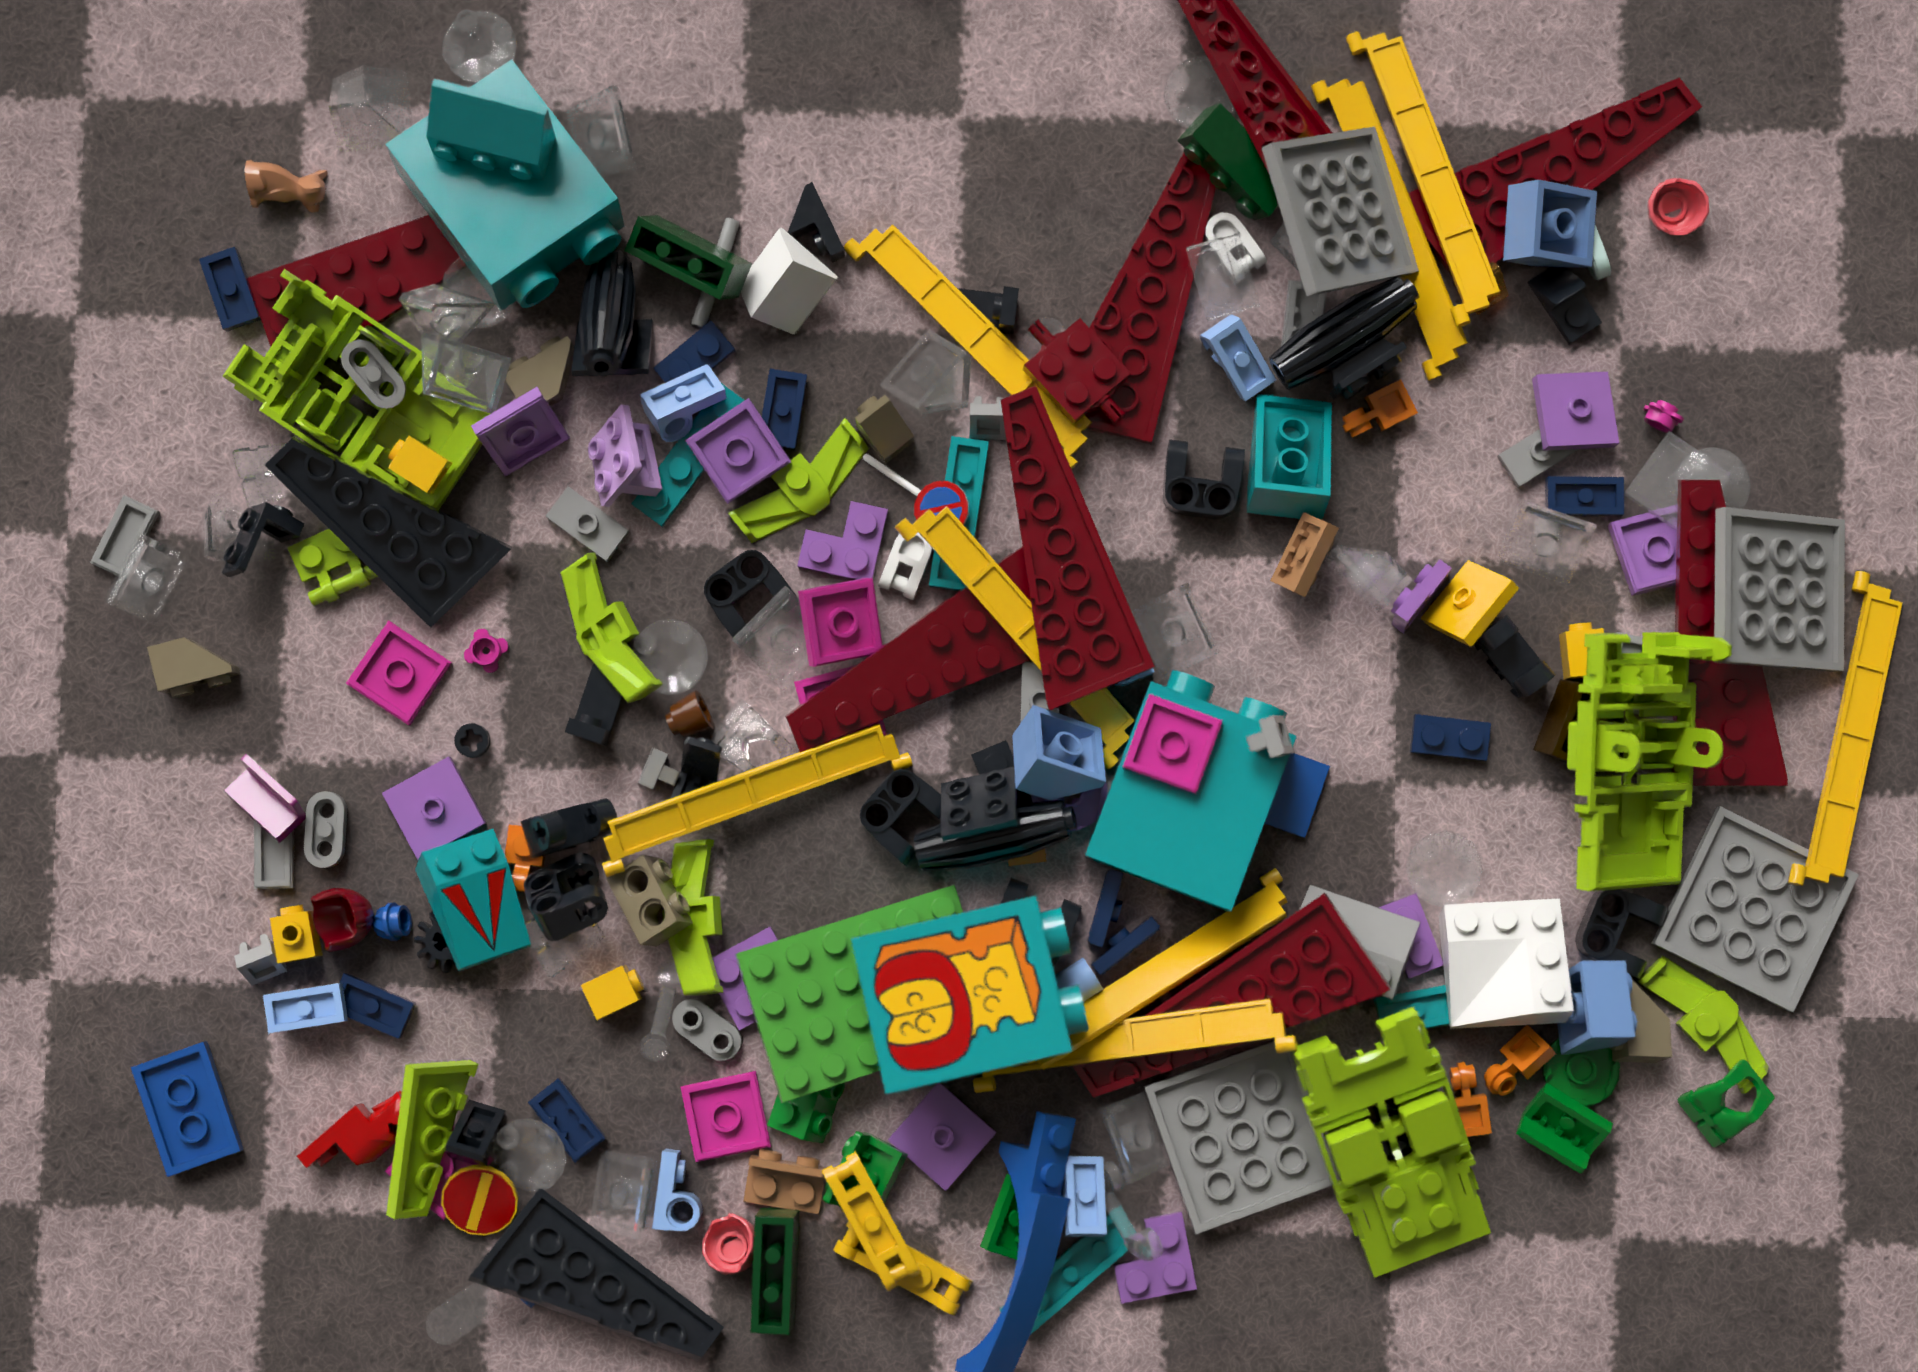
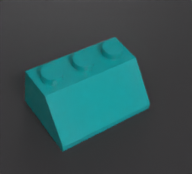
M438 79L433 80L426 138L432 152L436 156L448 161H456L457 158L471 161L474 166L487 171H492L494 168L506 170L512 176L521 180H531L532 177L544 179L556 140L547 107Z

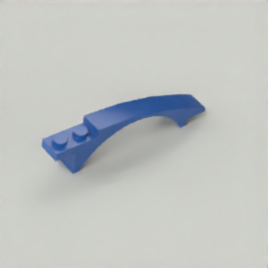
M1037 1111L1030 1146L1000 1142L998 1153L1011 1177L1018 1206L1019 1245L1016 1268L1007 1300L994 1326L974 1349L957 1359L955 1367L957 1372H1014L1034 1327L1055 1264L1070 1198L1061 1196L1076 1121L1075 1118Z

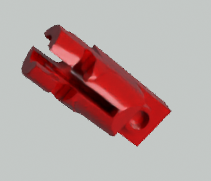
M397 1091L392 1097L372 1107L371 1109L374 1111L372 1113L363 1103L355 1105L296 1157L306 1168L316 1163L323 1167L339 1153L335 1148L338 1144L355 1165L376 1161L395 1144L402 1091Z

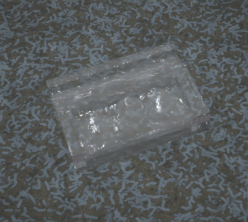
M1240 232L1228 237H1220L1186 247L1207 322L1240 313L1252 307H1260L1259 297Z

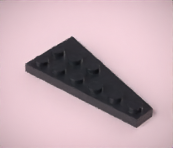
M292 437L264 465L430 628L512 549V546L295 437Z
M541 1187L468 1278L471 1282L700 1361L724 1328V1326Z

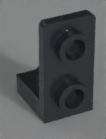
M1004 286L1003 294L957 288L1002 333L1014 334L1019 288Z
M595 664L591 668L575 719L569 718L565 733L607 746L623 697Z

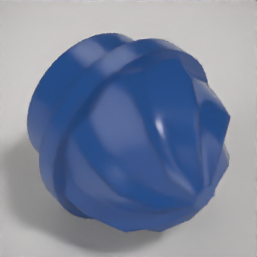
M387 903L384 907L377 909L372 924L378 936L390 941H398L402 936L409 935L412 928V918L407 906Z

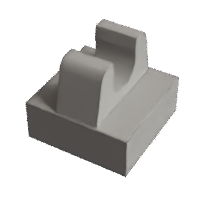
M982 396L974 398V402L970 403L969 439L1006 440L1001 408V399L1003 397H997L996 404L982 403Z
M1271 716L1259 720L1262 732L1246 737L1250 752L1268 749L1270 758L1294 753L1283 716Z
M652 747L638 783L653 789L657 779L675 786L681 772L664 765L668 754Z
M266 934L260 935L261 945L251 949L246 942L241 943L239 954L234 956L237 969L252 986L287 972L285 963H277L274 944Z

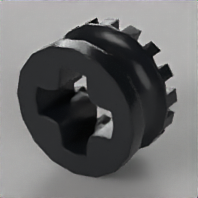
M475 723L461 726L454 737L456 749L462 755L470 758H478L484 755L491 744L488 731L483 726ZM473 730L475 735H482L483 741L477 743L476 751H472L470 746L463 745V739L468 738V731Z

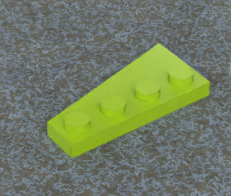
M471 1060L405 1064L386 1215L394 1220L428 1215L443 1171L440 1162L445 1146L452 1134L451 1130L458 1110L463 1111L468 1095L464 1094L469 1077H475L478 1063Z

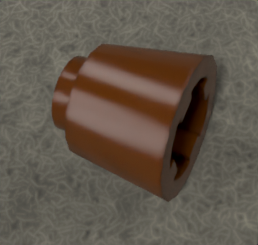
M697 690L670 706V713L665 715L667 724L674 735L680 733L683 737L714 729L711 714L704 698Z

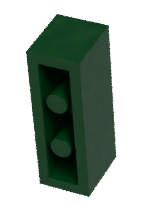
M1221 103L1205 108L1177 140L1184 147V154L1190 161L1201 165L1208 172L1211 183L1217 189L1227 192L1236 202L1237 210L1243 216L1254 221L1270 216L1279 206L1270 174L1246 129Z
M658 215L638 216L625 248V252L719 300L739 298L752 266L751 262Z
M761 1208L755 1215L750 1333L789 1335L795 1326L800 1210Z

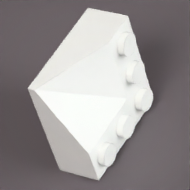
M1560 899L1446 904L1443 906L1439 915V931L1450 1029L1567 1022L1574 1010Z

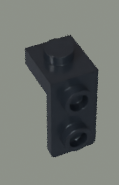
M268 502L247 508L238 521V528L240 530L237 538L229 545L223 559L226 564L222 574L232 577L245 572L262 532L283 543L300 537L305 523L294 518V514L287 508L277 505L273 506Z
M686 737L683 744L681 773L671 798L718 782L723 748L706 738L695 739Z

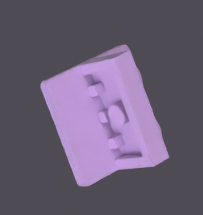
M621 404L613 415L608 418L599 432L590 440L588 446V455L593 462L595 472V489L599 493L601 506L610 507L621 493L656 497L662 490L649 424L632 422L629 405Z

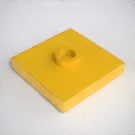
M1468 560L1423 614L1421 619L1431 628L1472 647L1515 595L1519 587L1511 579Z

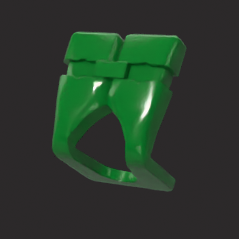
M1742 1059L1733 1066L1723 1079L1698 1087L1695 1092L1690 1090L1680 1095L1677 1102L1693 1123H1698L1697 1128L1711 1146L1716 1148L1755 1123L1775 1098L1750 1064ZM1743 1079L1750 1080L1757 1091L1756 1099L1749 1112H1739L1725 1107V1097L1728 1089Z

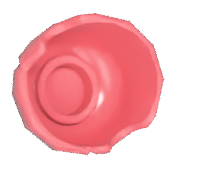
M1682 178L1667 179L1653 189L1647 202L1648 217L1659 231L1674 236H1684L1692 233L1703 226L1709 214V197L1701 185L1695 181ZM1681 209L1676 217L1670 218L1665 215Z
M731 1213L725 1217L713 1220L703 1237L702 1254L709 1267L722 1274L730 1275L745 1271L752 1265L754 1225L745 1218ZM737 1237L736 1239L723 1244L727 1238Z

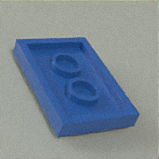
M207 1041L131 1067L167 1177L244 1150Z

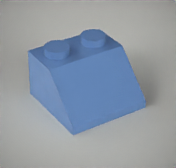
M1539 179L1508 185L1503 261L1529 266L1592 267L1597 191Z
M1033 705L1012 735L1016 789L1047 800H1054L1103 787L1106 783L1101 728Z
M1581 961L1568 969L1574 1011L1566 1023H1557L1561 1055L1620 1046L1635 1038L1637 1017L1631 1008L1632 979L1630 974L1627 973L1626 961Z

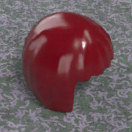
M332 888L311 897L315 929L323 940L327 952L348 949L361 942L368 935L374 920V913L371 903L365 896L351 889Z

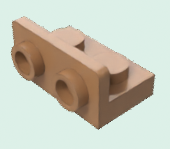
M1303 512L1270 581L1306 597L1310 587L1316 581L1318 570L1327 552L1333 546L1334 538L1339 528Z
M763 1149L759 1150L758 1156L751 1155L749 1157V1170L743 1202L784 1209H796L813 1214L820 1213L825 1183L822 1170L827 1168L819 1166L820 1159L797 1156L796 1162L781 1160L782 1153Z

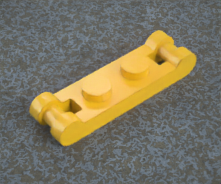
M854 1152L846 1157V1162L835 1168L830 1165L823 1169L822 1173L886 1290L890 1291L898 1286L896 1282L909 1275L913 1278L922 1272L859 1156ZM855 1174L860 1184L846 1191L841 1181ZM898 1254L902 1262L889 1269L885 1261Z
M848 1221L846 1224L848 1230L843 1240L838 1239L833 1250L839 1255L878 1274L867 1253L856 1248L859 1239ZM907 1245L922 1273L913 1278L909 1275L896 1282L897 1285L955 1316L960 1307L958 1301L963 1291L969 1290L973 1280ZM898 1254L885 1261L889 1269L902 1262ZM940 1277L950 1282L944 1295L934 1290Z

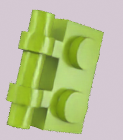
M330 529L287 547L302 582L306 583L318 578L320 587L307 593L313 606L326 600L328 603L340 599L339 594L357 586L362 589L371 585L370 580L378 577L368 566L364 567L361 559ZM349 564L352 573L333 581L329 572Z

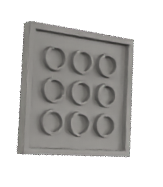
M1375 126L1274 142L1262 147L1306 296L1389 280L1394 277H1403L1419 271Z
M1730 507L1716 509L1714 637L1723 638L1732 645L1731 657L1722 661H1714V663L1829 672L1844 671L1845 520Z
M1721 806L1717 807L1671 901L1661 927L1659 926L1651 944L1780 1008L1794 1012L1859 874L1846 868L1843 878L1830 875L1828 883L1805 878L1803 886L1789 884L1788 879L1791 865L1800 864L1805 866L1809 850Z
M1275 1040L1143 1086L1195 1234L1332 1186L1302 1102V1097L1309 1095L1308 1091L1303 1090L1296 1070L1297 1066L1290 1052L1277 1053ZM1321 1133L1336 1178L1340 1180L1324 1133Z

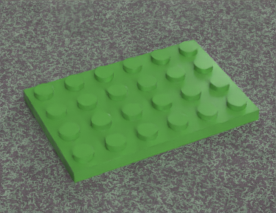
M955 885L735 954L781 1103L881 1071L851 938L963 913Z

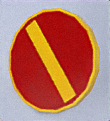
M471 1165L460 1168L448 1178L442 1190L441 1205L446 1218L456 1228L468 1234L486 1236L500 1232L511 1223L518 1210L519 1196L514 1183L503 1172L491 1166Z

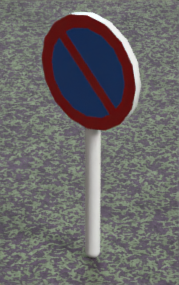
M869 454L863 455L864 461L917 496L914 503V516L916 520L928 509L936 516L947 506L960 522L965 525L969 515V502L965 492L958 485L949 481H935L920 490Z

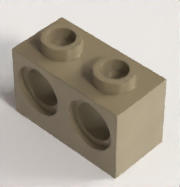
M641 855L626 865L624 872L607 878L640 945L657 947L693 923L688 914L690 907L687 900L680 892L676 891L671 881L673 877L672 871L667 863L659 857ZM646 874L648 877V885L646 889L642 891L640 882L642 877ZM663 907L665 919L659 924L657 915L660 908Z

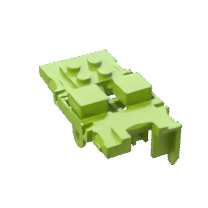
M284 269L280 276L288 280L289 284L273 306V309L287 317L289 321L265 356L244 344L222 377L235 385L234 389L250 400L254 401L257 399L263 403L259 411L313 447L439 510L483 445L471 425L496 410L466 391V385L448 373L445 375L441 374L440 370L443 365L338 295L333 300H330L325 296L327 292L309 280L303 282ZM367 320L368 322H370L371 324H373L374 326H376L377 328H379L380 330H382L383 332H385L386 334H388L389 336H391L392 338H394L395 340L411 350L409 355L407 350H405L404 348H402L401 346H399L398 344H396L395 342H393L392 340H390L389 338H387L371 326L367 325L365 327H362L361 324L363 323V321ZM352 341H369L381 351L403 378L406 384V395L399 405L393 408H380L369 400L350 376L347 380L325 366V361L328 357L337 361L339 357L341 358L343 349ZM357 353L355 356L356 364L360 367L366 366L369 362L367 353ZM319 371L342 386L338 394L326 388L322 391L318 389L321 383L314 378ZM386 381L381 384L380 390H384L383 393L385 395L391 396L394 392V386ZM354 394L379 410L375 418L369 415L366 417L364 412L349 403ZM297 422L298 424H300L301 429H303L304 431H306L307 433H309L310 435H312L313 437H315L331 449L337 452H343L340 457L337 456L336 454H334L333 452H331L330 450H328L327 448H325L324 446H322L321 444H319L318 442H316L315 440H313L312 438H310L309 436L295 428L294 424ZM408 436H411L452 462L449 470L432 495L388 468L392 462L388 456L398 440L402 439L405 441Z
M1643 632L1642 652L1622 653V643L1631 642V638L1627 634H1585L1584 647H1587L1586 676H1583V684H1579V692L1591 693V701H1578V721L1570 722L1568 727L1567 768L1568 770L1576 771L1575 795L1587 797V804H1575L1574 812H1579V818H1581V844L1577 849L1576 889L1600 891L1681 883L1684 808L1692 806L1693 767H1714L1720 762L1723 755V743L1715 731L1695 728L1696 684L1688 682L1689 659L1722 661L1731 657L1732 645L1723 638L1682 635L1678 632ZM1634 709H1639V717H1656V716H1678V717H1677V721H1675V720H1667V719H1657V718H1654V719H1636L1635 716H1634ZM1624 710L1627 718L1625 723L1597 721V719L1624 718ZM1701 741L1709 744L1710 751L1707 755L1697 752V742ZM1620 752H1624V759L1619 758ZM1674 767V772L1637 774V783L1631 784V777L1638 769ZM1595 772H1625L1623 784H1621L1622 776L1620 775L1595 776Z
M1414 1007L1376 1021L1385 1046L1379 1041L1375 1043L1377 1049L1365 1054L1362 1049L1356 1050L1357 1057L1347 1061L1340 1055L1338 1047L1335 1043L1330 1042L1327 1035L1301 1045L1297 1044V1051L1290 1052L1297 1066L1296 1070L1303 1090H1307L1309 1094L1302 1097V1102L1337 1202L1343 1214H1348L1354 1236L1359 1237L1369 1269L1374 1278L1491 1233L1480 1198L1476 1192L1479 1187L1471 1168L1476 1162L1470 1152L1471 1147L1445 1069L1440 1063L1442 1061L1440 1054L1435 1047L1428 1048L1427 1044L1431 1042L1423 1020H1420L1419 1014ZM1443 1087L1444 1092L1437 1089ZM1393 1097L1394 1103H1399L1401 1106L1398 1108L1399 1115L1389 1117L1384 1100ZM1377 1103L1381 1121L1372 1123L1370 1119H1365L1364 1117L1370 1115L1368 1106ZM1406 1132L1413 1152L1403 1156L1396 1136ZM1321 1133H1324L1337 1173L1341 1178L1340 1180L1336 1178ZM1387 1139L1395 1157V1160L1390 1162L1387 1161L1381 1144L1382 1141Z

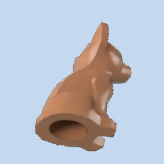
M253 160L246 161L245 181L252 208H258L260 203L265 200L280 202L299 200L308 211H319V203L324 199L326 186L322 179L328 175L327 170H319L298 178L276 164L254 162Z

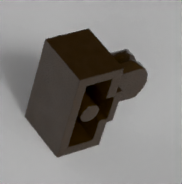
M1563 679L1559 680L1533 748L1534 751L1567 763L1569 723L1578 721V701H1591V693L1579 692V684L1581 683ZM1610 718L1597 719V721L1617 722Z

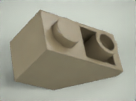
M557 336L541 345L540 353L530 359L527 356L521 357L507 367L509 371L502 376L516 399L538 387L550 407L563 400L574 354V345L568 336L563 339Z
M886 395L879 399L872 396L858 407L859 415L855 417L857 429L885 464L915 441L913 433Z
M185 637L147 647L157 690L166 694L171 693L172 698L191 695L195 693L194 686L208 683L209 688L231 684L230 677L240 675L238 666Z
M1632 980L1631 1008L1637 1017L1635 1038L1620 1046L1609 1047L1612 1050L1613 1061L1658 1063L1672 1058L1669 1017Z

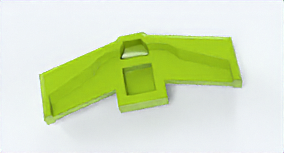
M844 418L810 464L799 453L791 460V463L771 476L780 489L728 512V515L751 543L809 516H816L830 504L831 498L869 448L857 431Z
M587 553L561 571L577 633L576 639L584 655L594 662L627 703L643 699L660 688L663 683L655 678L628 646L627 643L638 636L639 632L623 601L613 602L607 606L596 565V553Z
M713 839L674 844L671 863L673 877L671 881L676 891L680 892L687 900L690 907L688 914L693 922L668 939L684 996L724 993L723 987L719 983L707 937L722 935L720 897H704L711 848L714 846ZM665 910L662 911L663 921L665 919Z
M1663 955L1642 974L1640 980L1637 979L1635 981L1683 1011L1685 1014L1675 1024L1701 1051L1706 1052L1714 1044L1729 1071L1738 1061L1744 1059L1761 1079L1768 1073L1769 1066L1738 1014V1005L1725 991L1713 988ZM1743 1079L1737 1083V1086L1741 1093L1746 1094L1754 1087V1084L1748 1079Z

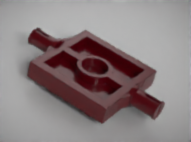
M1081 318L1065 331L1054 336L1039 319L1028 328L1027 331L1035 337L1042 347L1034 357L1024 364L1023 371L1073 425L1087 413L1099 408L1113 424H1116L1125 416L1126 413L1111 397L1115 389L1130 377L1131 372Z

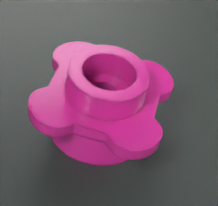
M1658 400L1657 403L1650 402L1649 406L1645 405L1644 410L1647 411L1644 421L1653 428L1666 433H1671L1673 428L1684 420L1682 416L1677 414L1678 409L1675 406L1662 400Z
M478 629L474 632V639L471 641L469 648L464 651V658L468 663H477L483 666L485 672L493 673L499 668L498 661L501 655L508 651V642L503 638L496 639L490 636L486 629ZM485 647L490 649L488 654L483 653Z

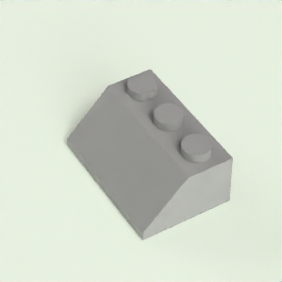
M1310 885L1300 909L1323 893H1326L1391 986V989L1382 994V996L1393 999L1397 995L1420 922Z

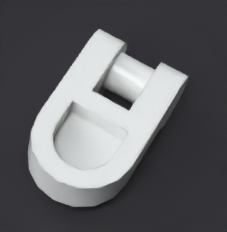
M1218 213L1208 221L1205 229V240L1235 284L1246 277L1245 273L1251 268L1255 267L1258 269L1267 263L1264 253L1235 215ZM1240 245L1245 251V255L1236 261L1231 251Z
M919 533L908 542L900 534L898 535L878 587L888 591L890 588L903 592V597L914 600L932 553V547ZM899 563L913 568L909 578L896 574Z

